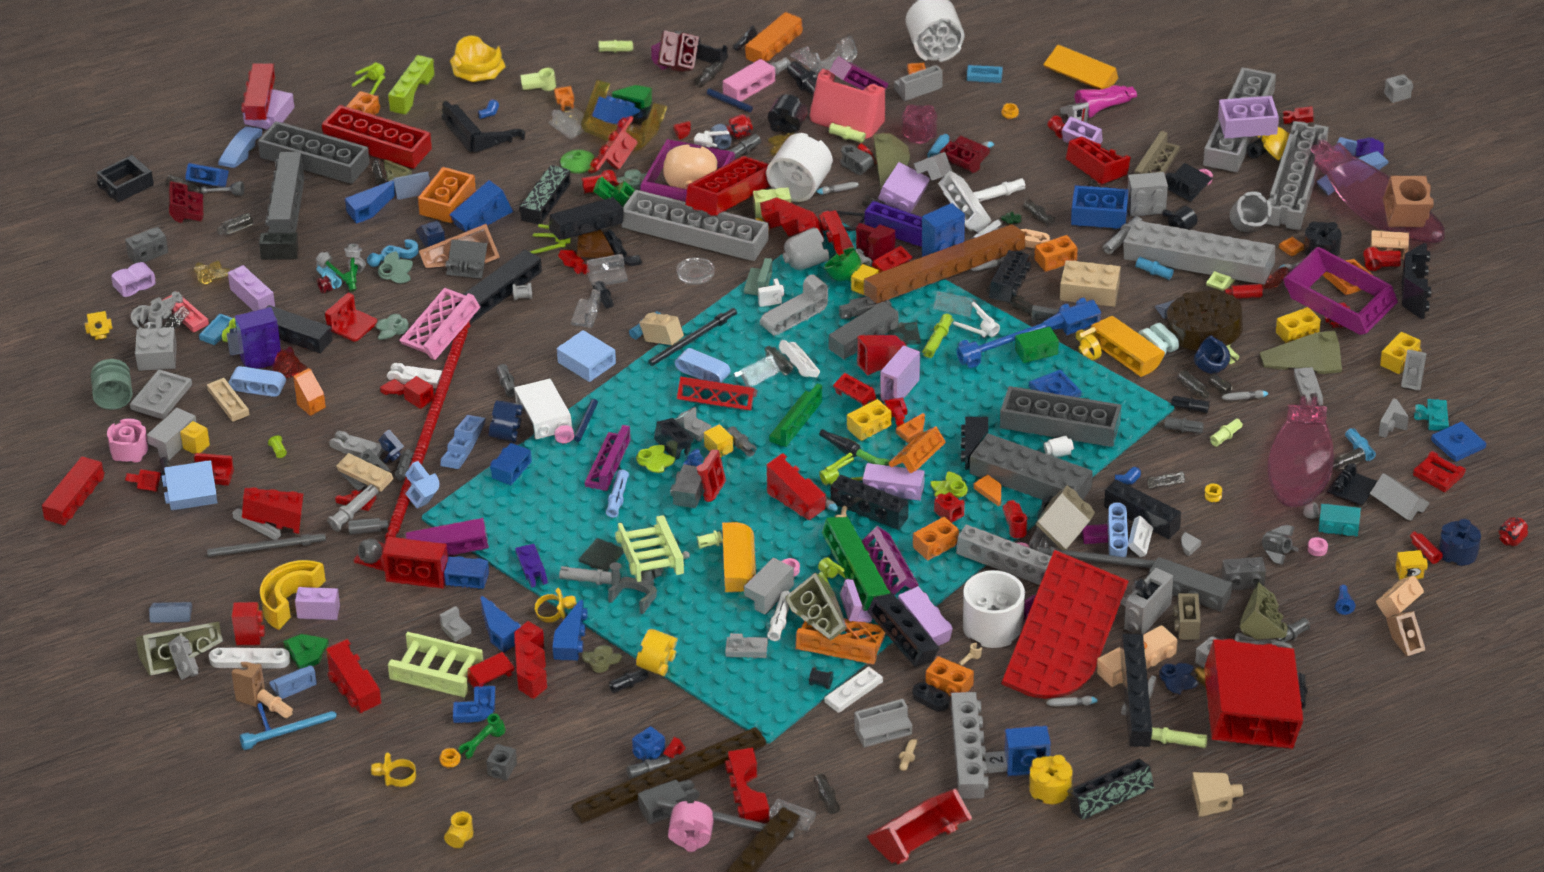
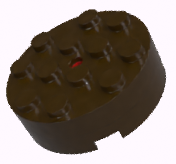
M1217 289L1184 293L1173 301L1167 310L1168 330L1177 337L1179 346L1186 349L1198 350L1208 336H1213L1223 342L1225 346H1228L1235 342L1243 332V316L1240 302L1233 295L1220 292Z

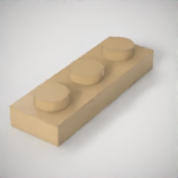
M225 378L207 384L208 391L232 422L250 415L247 406Z
M350 453L336 466L338 471L366 485L372 484L380 492L394 479L391 473Z

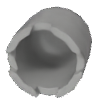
M1247 192L1233 204L1230 210V221L1241 232L1255 231L1271 217L1272 207L1270 201L1266 200L1260 192Z
M817 228L806 230L785 242V253L782 255L786 264L789 263L796 270H803L829 260L828 250H824L821 243L824 242V239Z

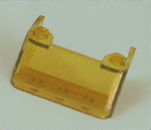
M596 80L581 121V127L585 132L609 141L608 136L617 129V124L605 122L592 115L599 96L606 97L611 83ZM654 103L650 115L643 122L641 129L631 125L627 127L625 131L638 142L632 151L642 150L658 133L667 109L666 105Z

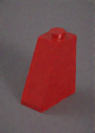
M896 335L857 336L858 366L866 375L880 371L901 347L906 346V344Z

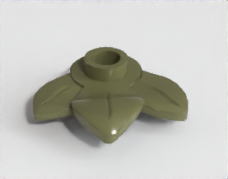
M601 645L596 647L594 652H583L582 659L584 662L590 663L594 672L602 673L606 672L611 664L619 663L622 660V655L612 653L610 646Z

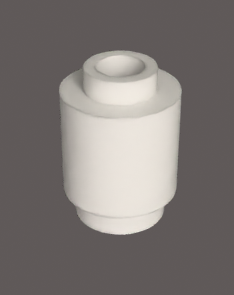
M1067 436L1050 439L1044 443L1045 454L1056 458L1070 455L1071 450L1074 449L1071 438L1068 439Z

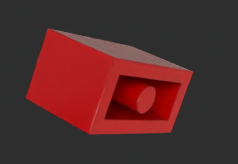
M234 602L232 622L236 645H260L261 637H265V625H261L263 622V611L259 610L258 602Z

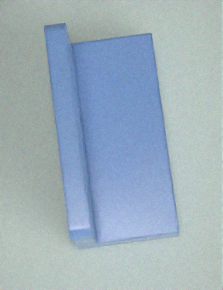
M312 666L304 667L270 681V687L281 699L317 685L315 670Z

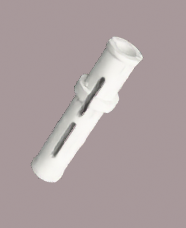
M1021 178L1012 182L1006 181L1001 185L973 193L978 201L981 202L1024 190L1025 183Z
M789 591L781 592L775 614L770 620L771 627L768 632V638L772 641L780 639L782 629L786 626L789 605L785 596L790 593Z

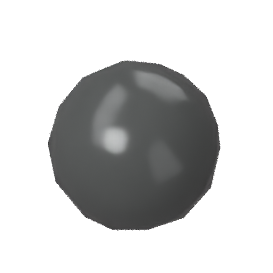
M375 539L363 540L358 547V555L365 563H375L382 556V546Z

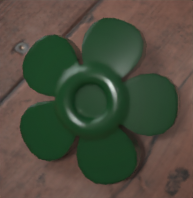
M1009 212L1001 216V220L1006 221L1007 224H1013V222L1020 223L1021 215Z

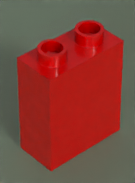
M1213 639L1204 666L1212 740L1293 749L1303 723L1294 648L1278 647L1274 644L1243 643L1233 639Z

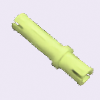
M1152 727L1151 740L1162 741L1161 743L1163 744L1168 742L1206 748L1207 735L1173 731L1167 727L1163 729Z

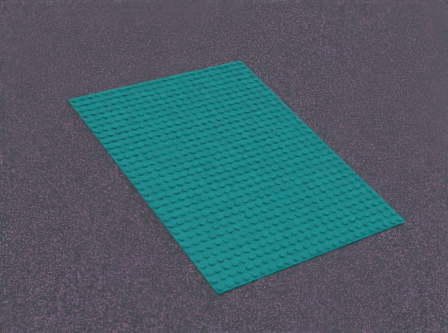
M846 230L856 249V231ZM823 231L824 242L821 243L823 249L828 250L829 259L836 255L832 243L827 240L826 231ZM783 255L772 261V276L768 286H774L773 279H778L779 284L783 285L784 296H781L783 304L802 294L804 280L809 275H815L828 287V303L823 311L776 336L772 335L760 325V319L766 312L781 304L760 307L758 295L744 294L746 281H744L682 326L684 336L681 339L714 320V317L718 314H724L728 310L735 308L737 314L728 319L727 323L713 328L654 366H651L648 363L649 359L672 346L659 343L569 408L568 411L571 415L575 436L592 399L598 401L580 442H576L573 438L568 443H559L556 441L555 435L535 439L533 434L518 445L531 450L532 462L512 485L493 479L489 466L422 515V521L431 527L483 518L487 530L489 548L471 551V553L483 560H488V564L539 597L547 594L557 596L555 590L559 588L564 598L565 596H575L576 603L579 600H583L584 608L588 610L587 620H583V624L635 659H637L638 652L642 650L643 646H641V643L649 629L658 630L678 638L677 644L673 649L676 651L673 662H668V670L663 677L746 731L757 727L766 739L767 744L773 742L824 700V697L836 690L867 663L796 649V632L798 628H802L805 620L795 614L790 607L786 616V626L782 629L780 639L778 641L770 640L768 638V632L771 627L770 620L775 614L778 602L766 614L755 610V601L744 596V592H725L723 543H720L719 546L712 545L699 549L697 536L711 534L716 530V532H721L723 539L722 523L738 522L746 524L754 532L756 574L772 558L781 562L792 558L799 562L800 572L794 576V586L789 590V592H792L814 573L819 574L821 572L818 569V565L822 559L828 557L838 564L822 535V530L826 518L841 515L842 507L837 506V511L826 507L825 510L811 520L800 516L797 512L767 493L766 464L784 453L787 456L785 460L792 467L796 465L800 469L798 473L805 480L809 478L831 500V484L824 485L820 479L819 472L846 456V454L819 436L822 429L855 441L860 445L861 450L877 458L892 460L909 444L896 434L895 417H891V426L860 441L847 429V414L861 408L862 404L844 393L841 396L838 395L835 388H833V384L846 373L872 387L875 391L876 400L878 399L884 404V401L881 400L882 370L866 375L858 366L857 352L846 359H842L829 350V334L858 317L841 319L839 316V306L850 303V300L867 296L852 291L851 281H836L832 279L824 269L827 261L803 270H796L789 263H785ZM946 279L889 299L891 307L898 311V326L885 334L896 335L901 341L905 342L907 347L920 352V378L904 398L907 407V415H904L905 419L903 420L904 423L923 413L925 414L923 432L937 426L946 443L917 469L925 471L921 500L904 499L908 501V519L899 530L852 511H846L847 517L852 525H854L855 531L861 540L877 526L891 535L918 582L919 588L928 595L929 600L935 607L986 565L956 554L957 545L928 561L913 548V533L941 519L934 512V500L936 498L934 494L936 491L933 490L931 481H945L946 474L949 471L962 477V481L965 482L968 492L965 496L957 498L965 501L964 516L952 523L959 529V534L967 524L1015 542L1019 538H1013L1009 534V525L1003 513V505L1011 500H1015L1016 503L1020 504L1022 512L1027 516L1028 531L1036 525L1038 521L1037 512L1043 501L1042 499L1001 485V505L997 506L974 489V483L980 480L981 477L970 474V468L965 470V462H961V450H965L961 449V437H965L961 436V424H965V417H988V434L1045 453L1044 443L1056 437L1000 428V411L1009 386L1030 389L1029 381L1061 369L1082 391L1081 397L1078 398L1122 405L1121 423L1113 447L1072 440L1074 449L1071 450V454L1058 457L1061 460L1092 470L1093 478L1174 411V406H1171V403L1060 342L1058 355L1027 363L1022 362L1015 350V341L982 352L981 363L974 368H969L967 364L962 365L956 353V348L962 340H968L969 343L975 341L979 346L1030 328L1031 326ZM972 302H975L990 318L1000 325V330L994 337L989 335L982 337L978 333L954 325L953 322L962 323L979 330L982 329L980 325L983 319L976 313L977 310L972 305ZM943 314H950L953 322L949 327L948 334L943 337L932 358L925 357L922 351L933 334L935 325L940 322ZM785 340L788 343H797L819 369L818 377L802 376L799 373V369L790 362V358L786 354L781 353L778 347L779 342ZM687 348H691L725 362L730 367L731 372L721 383L753 387L757 390V396L753 398L751 411L678 400L677 394L680 377L698 378L679 371L675 366V360ZM817 383L821 384L822 403L788 446L783 447L769 442V435L805 390L810 392ZM684 387L682 396L689 397L695 391L693 388ZM703 390L699 393L706 400L713 396V393L709 390ZM729 393L718 395L721 402H727L732 398ZM741 395L736 400L740 405L747 406L749 397ZM693 407H696V418L710 424L711 428L720 424L727 431L729 427L734 426L741 434H745L749 442L757 449L756 453L749 457L741 449L736 448L733 442V451L721 457L726 477L725 484L716 498L710 502L704 500L703 490L696 508L673 505V496L670 495L671 487L676 483L677 472H681L683 463L688 459V455L684 454L685 449L681 451L680 458L675 460L671 466L664 467V472L662 473L651 472L646 466L639 465L636 461V456L640 450L659 445L654 440L656 423L658 421L669 418L675 419L681 413ZM622 425L630 426L631 441L608 490L585 487V481L608 432L618 434ZM704 438L701 441L694 439L691 443L689 454L698 448L700 450L699 453L703 457V460L700 462L703 463L710 451L704 446ZM611 439L610 443L613 445L615 440ZM610 452L604 454L606 458L608 457ZM858 456L853 457L854 460L838 469L839 476L841 474L849 478L863 477L866 465L869 462ZM903 462L900 463V464H898V465H896V466H894V467L906 468V466L904 465ZM618 470H626L629 473V477L623 493L624 501L619 508L618 516L612 518L606 514L609 504L608 497L612 494ZM599 477L592 479V481L599 482ZM664 515L681 553L687 551L690 554L688 559L683 558L684 574L676 575L674 569L668 566L664 567L663 573L654 579L653 586L657 589V596L644 614H640V600L647 594L639 590L623 588L611 603L609 602L608 589L612 587V584L602 583L597 585L594 582L560 579L559 576L561 566L588 570L603 569V571L611 572L609 565L617 562L621 564L619 569L621 578H635V575L630 573L629 562L621 544L616 541L615 532L618 531V523H622L626 532L651 528L656 525L657 516ZM651 535L629 540L630 542L658 538V536ZM876 538L869 543L870 547L875 546ZM535 544L547 575L548 584L543 585L540 577H535L536 587L530 586L516 556L515 548ZM660 545L647 548L635 549L634 551L635 553L648 550L660 549L663 547H660ZM879 551L877 560H882L883 551ZM660 556L639 560V563L668 559V557ZM886 564L885 573H889L891 564ZM840 574L833 578L826 577L834 591L843 618L848 619L840 596L845 578ZM898 577L893 578L892 586L900 581ZM903 586L894 596L898 599L900 594L911 589ZM547 600V602L555 607L559 604L557 600ZM565 608V613L568 615L573 608ZM873 618L871 622H865L878 625ZM852 628L851 630H852V631H856V630H859V629H858V628ZM843 631L840 633V635L846 634L847 632ZM871 632L872 635L879 634L878 632ZM730 633L743 634V638H768L767 657H726L727 637H730ZM864 634V635H861V636H858V637H859L860 639H862V638H865V637H867V636ZM887 634L877 655L893 643ZM813 667L817 668L818 671L826 673L834 672L833 682L829 690L825 689L824 686L809 685V676Z

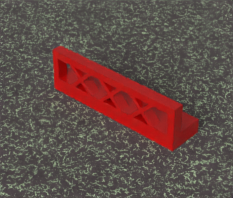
M680 377L677 399L751 411L753 398H756L757 390L753 387ZM684 387L693 388L695 391L689 397L682 396ZM703 390H709L713 393V396L706 400L699 393ZM729 393L732 398L727 402H721L718 395ZM741 395L748 396L747 406L740 405L736 398Z

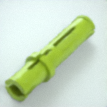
M943 314L940 322L935 325L934 332L922 351L925 357L932 358L943 337L948 334L949 327L953 322L950 314Z

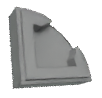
M1185 532L1181 538L1184 553L1190 556L1201 546V540Z

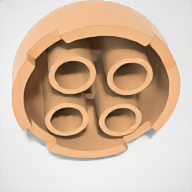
M689 145L675 147L666 154L663 168L665 180L669 186L687 189L688 184L717 170V159L711 151L704 147H701V149L689 147Z

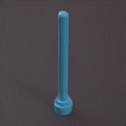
M334 711L255 735L247 732L239 735L240 742L245 751L252 749L257 742L333 720L337 715Z

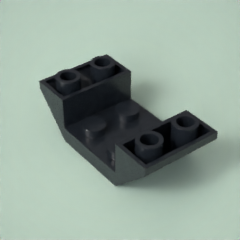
M1423 243L1405 253L1401 281L1402 306L1420 319H1424L1425 312H1429L1427 297H1431V286H1428V279H1424V276H1428L1429 265H1426V262H1430V251H1427V243Z

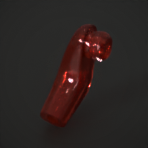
M1287 267L1277 269L1267 278L1265 284H1261L1262 289L1279 286L1284 281L1283 278L1290 273Z

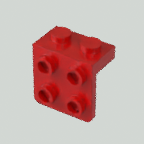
M350 293L340 298L338 302L325 312L326 325L331 326V332L353 342L360 340L377 323L376 318L355 309L354 295Z

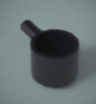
M1182 206L1175 212L1166 209L1162 212L1164 217H1168L1170 227L1190 230L1198 222L1196 213L1188 206Z

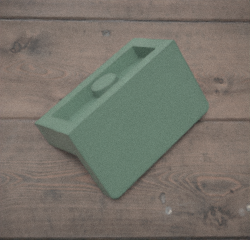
M765 258L762 269L750 268L744 294L758 295V288L768 287L772 276V259Z

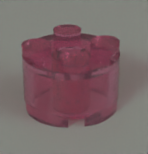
M908 105L902 114L903 137L905 138L906 136L910 142L918 144L927 143L932 137L934 139L937 135V113L934 107L931 105Z

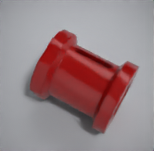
M1053 116L1048 121L1047 126L1049 129L1054 130L1058 138H1063L1062 129L1065 124L1060 116Z

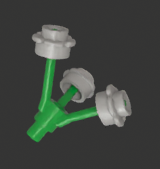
M348 244V247L344 248L346 251L345 256L351 257L348 260L350 271L344 274L330 263L332 257L329 255V252L318 254L315 259L317 261L316 266H320L323 269L328 266L343 281H346L350 292L357 290L356 274L361 273L365 268L364 266H366L365 261L360 258V251L362 249L359 248L358 244Z

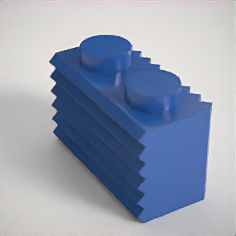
M188 163L185 179L186 181L224 188L227 183L228 170Z
M513 443L503 448L499 457L491 462L492 478L512 485L532 462L531 450Z
M461 556L449 557L444 571L445 585L484 589L489 574L488 560L481 558L469 559Z

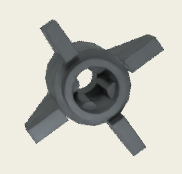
M1284 525L1268 531L1262 538L1263 548L1273 562L1283 565L1286 556L1283 555L1284 553H1288L1290 550L1296 552L1299 550V548L1292 546V540L1288 537H1292L1293 526Z

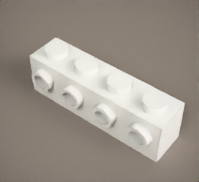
M949 171L938 184L943 190V194L949 199L950 203H953L965 214V227L970 231L975 230L978 233L987 227L992 220L965 180L952 171Z

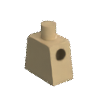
M1193 773L1192 790L1199 816L1230 810L1233 797H1243L1242 784L1230 785L1228 775L1225 773Z

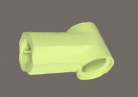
M543 68L539 73L521 75L523 90L542 88L545 91H550L556 88L555 74L552 68Z

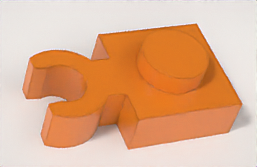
M571 86L555 88L554 95L557 104H561V110L565 111L566 106H570L571 110H574V94Z

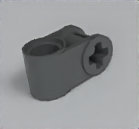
M844 145L841 148V153L843 154L840 161L841 166L853 171L857 175H862L874 165V159L869 153H865L853 145Z

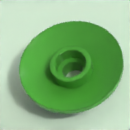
M572 150L561 157V167L570 169L571 173H584L590 169V163L595 156L586 150Z

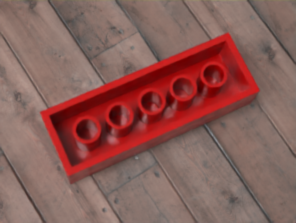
M339 105L322 123L323 135L368 147V154L413 169L432 150L430 132Z
M742 156L688 184L685 205L692 207L694 210L707 212L708 215L716 216L753 196V191L764 190L770 187L766 175L769 164Z

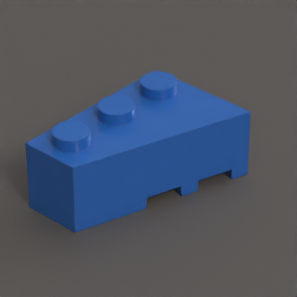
M488 180L450 213L454 224L465 233L484 224L489 225L512 213L513 210L503 190Z

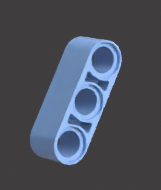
M687 348L675 360V366L679 371L700 380L721 383L731 372L730 367L725 362L691 348Z
M240 366L235 368L228 383L234 391L277 397L286 383V377L282 373Z
M1113 503L1109 507L1107 520L1109 555L1126 557L1128 547L1127 511L1123 504Z

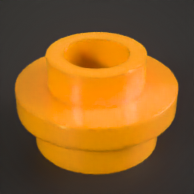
M1008 103L1003 106L1001 114L1007 119H1013L1019 115V109L1015 104Z
M453 748L443 750L440 755L441 765L447 768L455 767L461 761L460 754Z

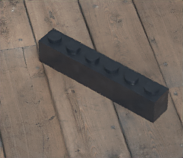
M524 250L466 291L463 295L468 293L474 295L480 306L479 310L470 319V324L512 295V284L516 286L525 285L542 273L541 258Z
M1122 634L1120 656L1129 747H1150L1153 730L1143 634Z

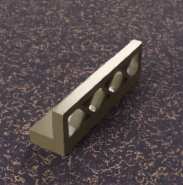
M1161 131L1135 169L1134 174L1152 173L1151 170L1159 169V172H1164L1165 174L1179 153L1180 146L1167 143L1168 133ZM1169 149L1172 150V152L1166 153L1164 150ZM1165 159L1166 162L1159 163L1158 160Z

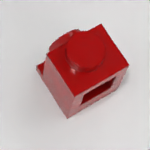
M950 492L945 495L943 493L937 495L934 500V512L941 518L945 517L951 523L964 516L965 501L957 499Z

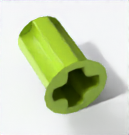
M279 435L271 437L268 440V445L273 448L276 457L283 458L286 456L287 451L282 444V437Z

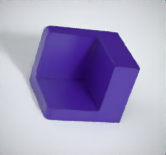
M1371 137L1357 140V158L1377 151L1383 156V142Z

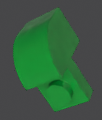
M603 177L597 180L594 192L603 200L613 197L622 207L625 206L635 191L625 181L614 187Z

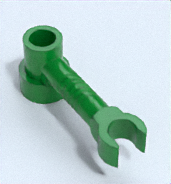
M493 713L488 716V725L471 741L459 747L460 754L469 750L465 753L466 758L469 759L473 756L476 747L489 734L493 737H500L505 733L506 727L498 714Z

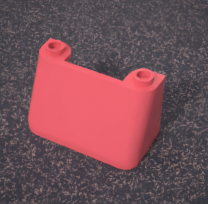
M822 69L816 81L810 110V120L815 124L830 128L831 123L844 127L850 126L854 130L865 132V139L872 137L885 122V88L871 84L862 91L834 82L835 74L829 70Z

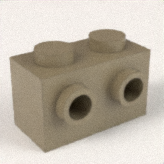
M1178 594L1177 605L1173 606V616L1177 617L1174 620V630L1178 631L1179 639L1199 640L1201 623L1198 594Z

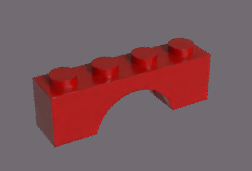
M753 748L729 751L725 767L726 772L731 773V776H729L730 787L735 788V791H733L735 804L739 803V806H737L738 817L763 824L768 823L770 815L766 794L756 792L747 786L752 779L757 777V761Z

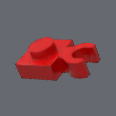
M1313 106L1295 108L1293 112L1283 111L1284 124H1290L1293 121L1303 123L1314 122Z
M561 250L558 257L565 266L573 267L577 274H580V272L586 274L589 267L583 263L584 261L580 257H577L573 250Z

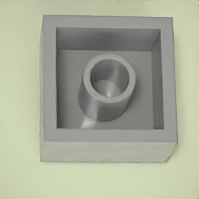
M1164 172L1128 175V210L1130 216L1162 214L1163 210L1166 209L1168 185Z
M174 327L137 330L135 356L138 371L176 369L177 342Z

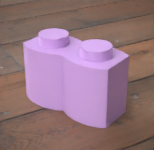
M144 262L135 263L128 269H121L111 275L113 287L123 297L134 295L139 290L148 289L155 284L154 273Z

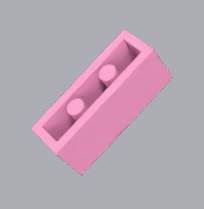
M760 59L723 80V94L743 101L775 82V68Z

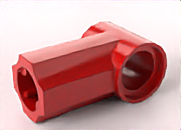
M605 170L600 175L582 178L584 193L594 192L596 182L600 177H603L612 186H618L615 172Z
M1369 247L1363 252L1365 266L1369 271H1377L1381 267L1401 266L1400 251H1379L1375 247Z
M1015 500L1007 501L1003 505V513L1009 525V534L1013 538H1023L1027 535V516L1022 512L1019 503H1016Z

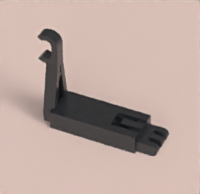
M448 101L442 102L441 118L469 152H479L505 141L512 143L513 137L516 136L525 140L526 133L522 129L481 133L480 129L457 104L451 105Z

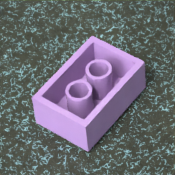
M1272 96L1219 100L1218 118L1224 138L1277 134L1279 117Z

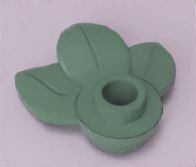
M635 169L627 170L625 176L617 177L618 184L625 181L635 190H639L647 173L641 174L640 171Z
M396 251L391 252L385 256L384 263L379 266L378 274L384 280L391 279L398 284L407 283L411 280L407 273L411 270L413 261L399 259Z
M391 314L388 316V319L377 321L374 327L381 330L378 340L391 338L395 334H404L409 328V323L407 319L402 318L399 314Z

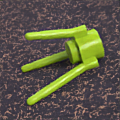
M377 62L356 71V75L366 71L368 73L352 83V86H356L368 77L371 80H377L370 92L373 95L381 81L385 79V69Z
M538 224L540 228L549 229V225ZM533 233L534 237H555V242L559 243L530 252L536 254L559 247H566V244H570V238L559 240L553 233Z
M852 453L847 454L819 472L820 479L824 485L833 484L839 477L838 469L854 460L851 457ZM855 477L851 479H854L856 481H862L863 477Z
M827 557L820 561L818 569L821 572L818 575L828 584L829 582L826 577L833 578L840 574L846 579L843 574L844 569Z

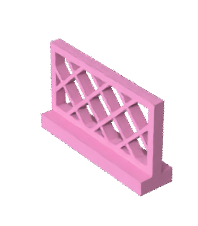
M444 288L402 336L400 342L403 345L424 352L431 359L436 360L479 310L480 306L474 295L469 293L463 295ZM447 295L451 296V299L442 302ZM452 304V308L443 311V307ZM440 309V312L431 315L434 310ZM440 318L441 321L432 324V320ZM428 322L427 326L420 328L422 323ZM429 331L428 335L420 336V333ZM417 335L416 339L409 341L411 336Z

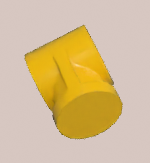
M457 812L451 817V826L444 836V840L448 845L454 848H461L465 841L473 837L471 815L467 812Z

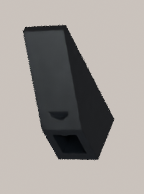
M965 417V424H961V436H965L961 437V449H965L961 450V462H965V470L970 468V456L988 434V417Z

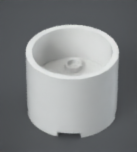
M919 0L907 12L906 26L914 48L922 59L926 61L928 59L939 60L941 62L952 58L961 50L965 34L956 10L949 0Z
M805 133L793 134L787 138L769 163L766 171L768 182L773 189L789 188L791 201H806L813 196L829 173L831 163L833 162L832 155L828 147L821 140L818 142L808 137V134Z
M985 571L974 575L966 582L963 596V630L968 638L980 642L983 647L1000 648L1010 645L1011 641L1021 634L1024 624L1025 591L1019 579L1002 571Z

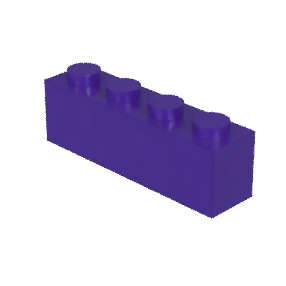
M875 201L865 210V225L876 228L880 224L894 229L895 238L922 247V217Z

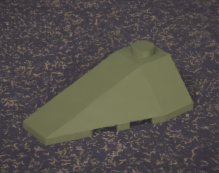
M891 133L873 135V154L881 190L898 162L906 166L908 165L910 153L908 146Z
M1335 331L1314 333L1260 352L1264 368L1287 370L1289 368L1313 367V370H1316L1318 374L1342 372L1340 346Z
M814 573L785 596L789 607L795 614L830 640L847 628L836 596L830 585L817 573Z
M1259 582L1256 584L1240 620L1241 631L1247 637L1251 636L1255 640L1285 638L1288 627L1284 622H1281L1283 615L1277 610L1279 605L1275 595Z
M219 622L136 637L139 659L149 676L170 672L176 668L168 643L179 635L181 637L185 636L189 640L192 654L188 655L189 658L196 657L221 643L223 640Z

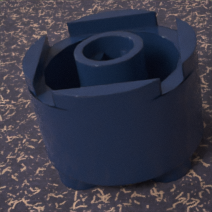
M496 400L492 412V422H490L489 437L516 442L518 436L516 429L521 427L522 418L519 416L522 414L523 405Z
M1461 519L1460 521L1443 525L1439 543V551L1443 554L1442 559L1448 563H1451V561L1456 562L1459 566L1473 563L1479 554L1481 533L1468 519Z

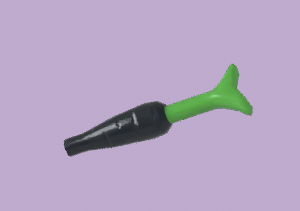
M824 429L819 433V436L829 441L846 455L852 453L851 457L858 456L871 464L889 466L888 462L890 460L877 458L861 450L860 445L855 441L829 433Z

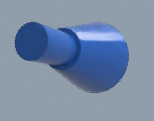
M1341 585L1335 609L1338 613L1347 615L1355 610L1356 605L1348 593L1347 586Z

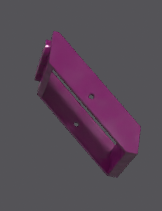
M667 139L641 183L640 191L686 202L687 189L655 183L664 167L666 154L673 148L681 145H689V147L699 149L704 147L715 155L717 167L721 168L734 161L735 152Z
M1316 247L1283 278L1291 299L1359 335L1367 334L1398 302L1392 285L1320 247ZM1328 271L1375 297L1357 314L1309 287Z

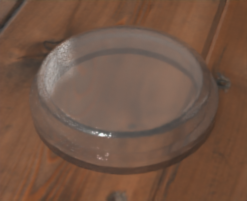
M689 258L680 262L676 267V274L679 279L690 285L708 282L715 272L713 263L703 258Z

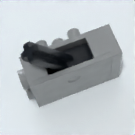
M1155 568L1145 580L1140 578L1139 581H1134L1132 586L1133 593L1123 597L1120 603L1126 606L1124 629L1134 634L1144 635L1166 611L1172 602L1173 575Z

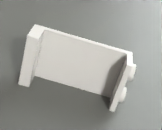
M551 379L514 387L516 404L523 405L534 427L535 439L555 435V430L560 426L572 427L571 415Z

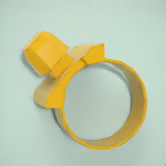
M1095 327L1087 331L1080 329L1076 331V339L1080 342V346H1078L1079 353L1082 352L1084 356L1092 361L1100 358L1102 352L1098 340L1094 337ZM1090 348H1093L1094 356L1090 352Z
M557 588L555 590L557 596L547 594L540 597L535 604L538 618L545 623L555 622L559 618L564 620L566 617L565 608L571 609L577 604L575 596H565L564 598L561 590ZM544 601H559L556 607L558 613L552 617L540 616L538 608Z
M388 752L385 754L384 764L374 763L371 765V774L374 776L384 775L387 786L392 784L397 787H404L412 784L416 779L415 765L411 761L399 759L391 762V755ZM401 766L409 767L414 771L410 777L402 780L394 779L389 774L394 768Z

